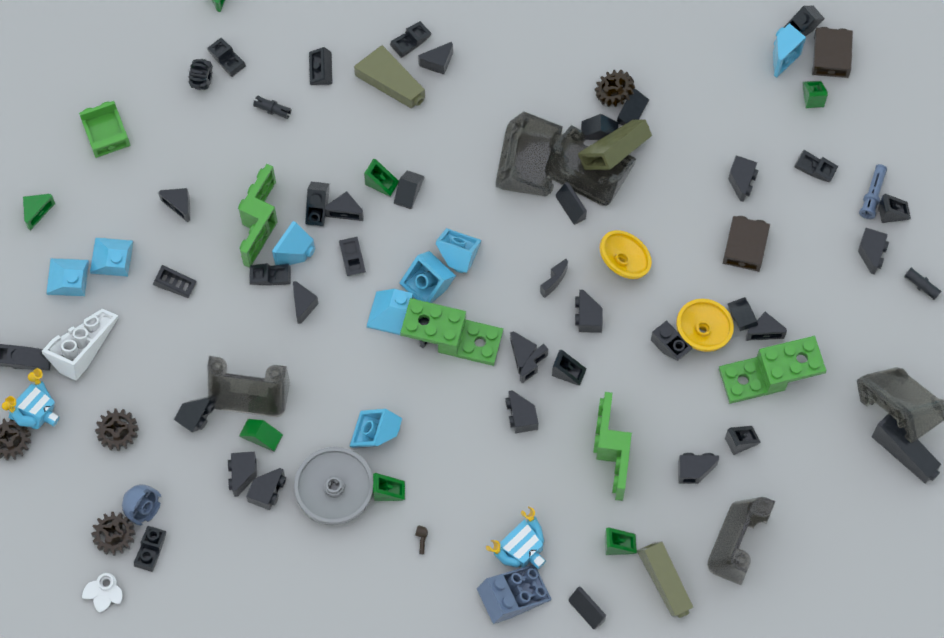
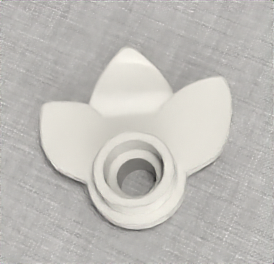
M103 573L97 578V581L89 582L82 593L83 599H94V606L99 613L108 609L111 602L120 604L123 597L122 590L117 586L116 578L110 573ZM105 581H110L109 586H103Z

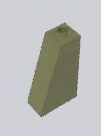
M383 45L354 66V72L358 78L409 108L420 105L425 99V89Z
M646 119L631 120L580 151L578 156L584 170H610L648 140L652 134Z
M654 542L637 550L671 616L678 615L681 618L690 613L689 610L694 607L663 542Z

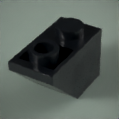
M814 5L803 6L783 28L791 24L800 33L807 36L825 18Z
M736 155L728 180L739 200L744 202L745 197H749L753 186L750 183L752 180H756L759 170L756 169L757 162Z
M311 181L307 189L305 224L324 226L326 218L325 206L328 205L329 183Z
M865 228L858 253L870 273L875 275L877 268L881 269L884 261L881 255L882 252L886 253L889 242L886 239L888 234Z
M579 290V296H575V308H579V314H575V326H579V332L602 333L603 308L584 290Z
M667 320L652 331L651 341L663 354L677 361L692 350V347L684 341Z
M513 390L508 391V398H505L507 410L511 409L512 416H509L510 428L514 427L515 434L538 430L539 423L535 405Z
M212 395L183 403L174 420L191 432L202 430L208 422V415L216 407L215 402L218 397Z
M255 451L231 453V460H228V471H232V478L228 479V485L234 497L239 496L257 477Z
M684 453L680 455L678 460L679 484H699L718 465L719 455H714L713 453H704L702 455Z
M278 468L254 478L246 495L247 501L267 510H270L272 505L275 506L279 497L277 492L280 487L283 488L286 482L284 469Z

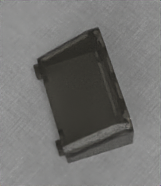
M524 111L512 119L505 131L496 177V187L502 190L539 196L551 194L554 184L552 179L547 178L552 149L557 144H560L563 138V134H561L563 126Z
M571 125L552 147L545 167V173L550 179L561 185L569 182L575 192L602 206H607L612 202L632 170L636 158L628 155L610 170H584L578 153L588 147L584 145L585 134L580 129Z
M209 356L207 364L208 396L216 395L218 397L215 402V409L269 417H279L284 413L290 386L287 366L272 365L266 370L265 378L226 373L227 364L225 360L220 357Z
M894 367L865 374L857 379L860 402L865 406L876 403L897 420L899 428H905L908 433L905 435V438L911 443L944 421V400L938 399L910 377L903 368Z
M758 497L732 503L707 562L708 570L711 573L742 585L751 562L749 554L739 549L747 527L754 529L756 524L760 522L767 524L776 501L766 497Z

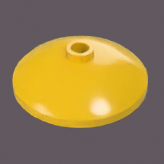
M614 230L606 233L601 239L599 246L600 254L605 264L614 273L628 279H640L649 272L652 264L650 253L643 242L637 237L625 231Z
M695 299L686 303L680 309L676 319L677 331L684 341L693 349L703 352H712L723 348L730 341L734 331L733 319L728 310L720 303L710 299Z

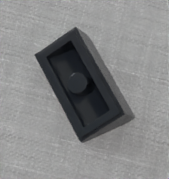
M325 47L309 52L310 85H329L333 83L332 53Z
M632 89L634 94L629 95L630 100H626L617 118L618 124L625 125L631 120H639L649 99L637 89Z
M565 182L556 193V198L575 225L586 219L587 210L569 182Z
M579 586L568 601L592 629H596L605 622L606 614Z

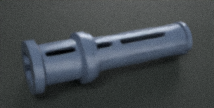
M878 164L875 167L869 191L864 195V204L859 211V215L866 219L875 218V209L880 203L879 193L887 172V167L882 164Z

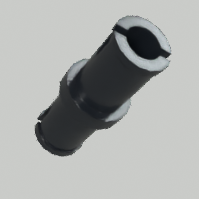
M260 96L255 98L258 101L254 100L253 106L267 111L268 114H276L285 119L290 117L287 114L291 115V108L277 104L275 100L270 101Z
M912 267L904 276L915 284L919 291L922 290L933 300L942 292L930 283L927 277L924 278Z

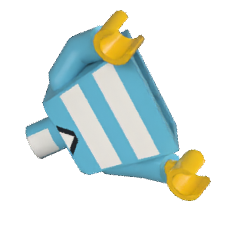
M39 368L34 369L33 372L28 374V380L35 382L34 385L31 383L17 400L13 396H9L2 403V409L9 410L8 418L14 420L19 426L39 429L44 422L54 427L59 421L60 417L53 413L55 402L43 381H40L43 373Z
M528 506L530 509L529 515H526L525 511H521V515L528 520L524 519L500 543L497 540H491L494 547L492 549L490 546H486V550L494 552V555L504 565L520 566L523 568L531 562L537 569H540L546 562L539 554L543 550L544 537L542 528L535 517V510Z

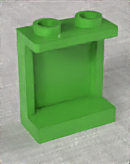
M114 101L104 102L94 108H86L79 113L95 158L131 146Z

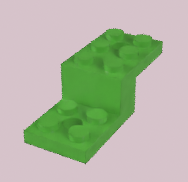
M267 163L263 169L259 170L256 182L250 185L247 197L242 199L238 206L242 225L250 228L248 238L242 241L239 248L243 264L249 268L250 265H253L278 223L275 207L265 202L276 184L274 168Z
M410 298L400 336L438 344V353L494 366L504 328L466 320V311ZM426 317L429 319V323L421 325L418 322L419 319ZM483 339L486 344L478 347L475 345V341Z
M815 336L761 348L755 358L719 366V372L729 404L785 391L788 382L826 374L827 371ZM798 355H803L806 357L807 361L805 363H800L797 361L796 357ZM746 377L748 383L742 385L738 382V378Z
M605 392L604 398H600L596 426V434L598 435H595L593 453H597L596 460L616 462L614 472L616 475L614 476L612 493H616L615 500L623 501L632 433L608 430L613 393Z

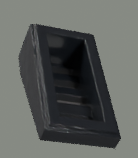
M164 265L161 266L153 282V285L186 298H189L196 284V280ZM164 275H167L166 280L163 281V280H162L163 276H164ZM171 277L175 278L173 283L169 284ZM178 280L182 281L179 288L176 287ZM185 283H189L186 291L182 290Z

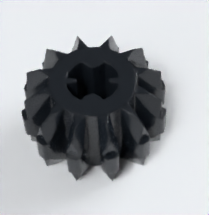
M206 59L192 61L188 76L191 88L196 90H206L209 88L213 73L211 61Z

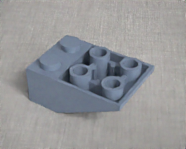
M534 565L486 578L476 588L493 624L511 619L552 600Z

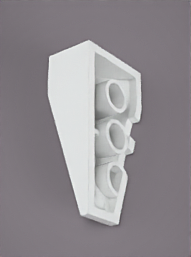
M105 309L97 311L84 319V323L76 328H69L68 333L61 337L58 335L53 338L42 350V354L60 374L77 380L90 365L118 320V315Z

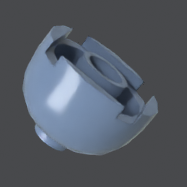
M136 485L124 494L122 501L123 513L136 525H144L142 522L145 520L149 522L157 514L161 504L158 502L161 494L148 485Z

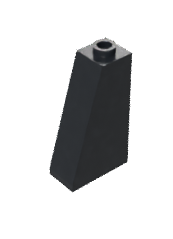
M890 411L878 423L872 438L922 482L926 483L929 479L933 481L940 474L938 469L941 463Z

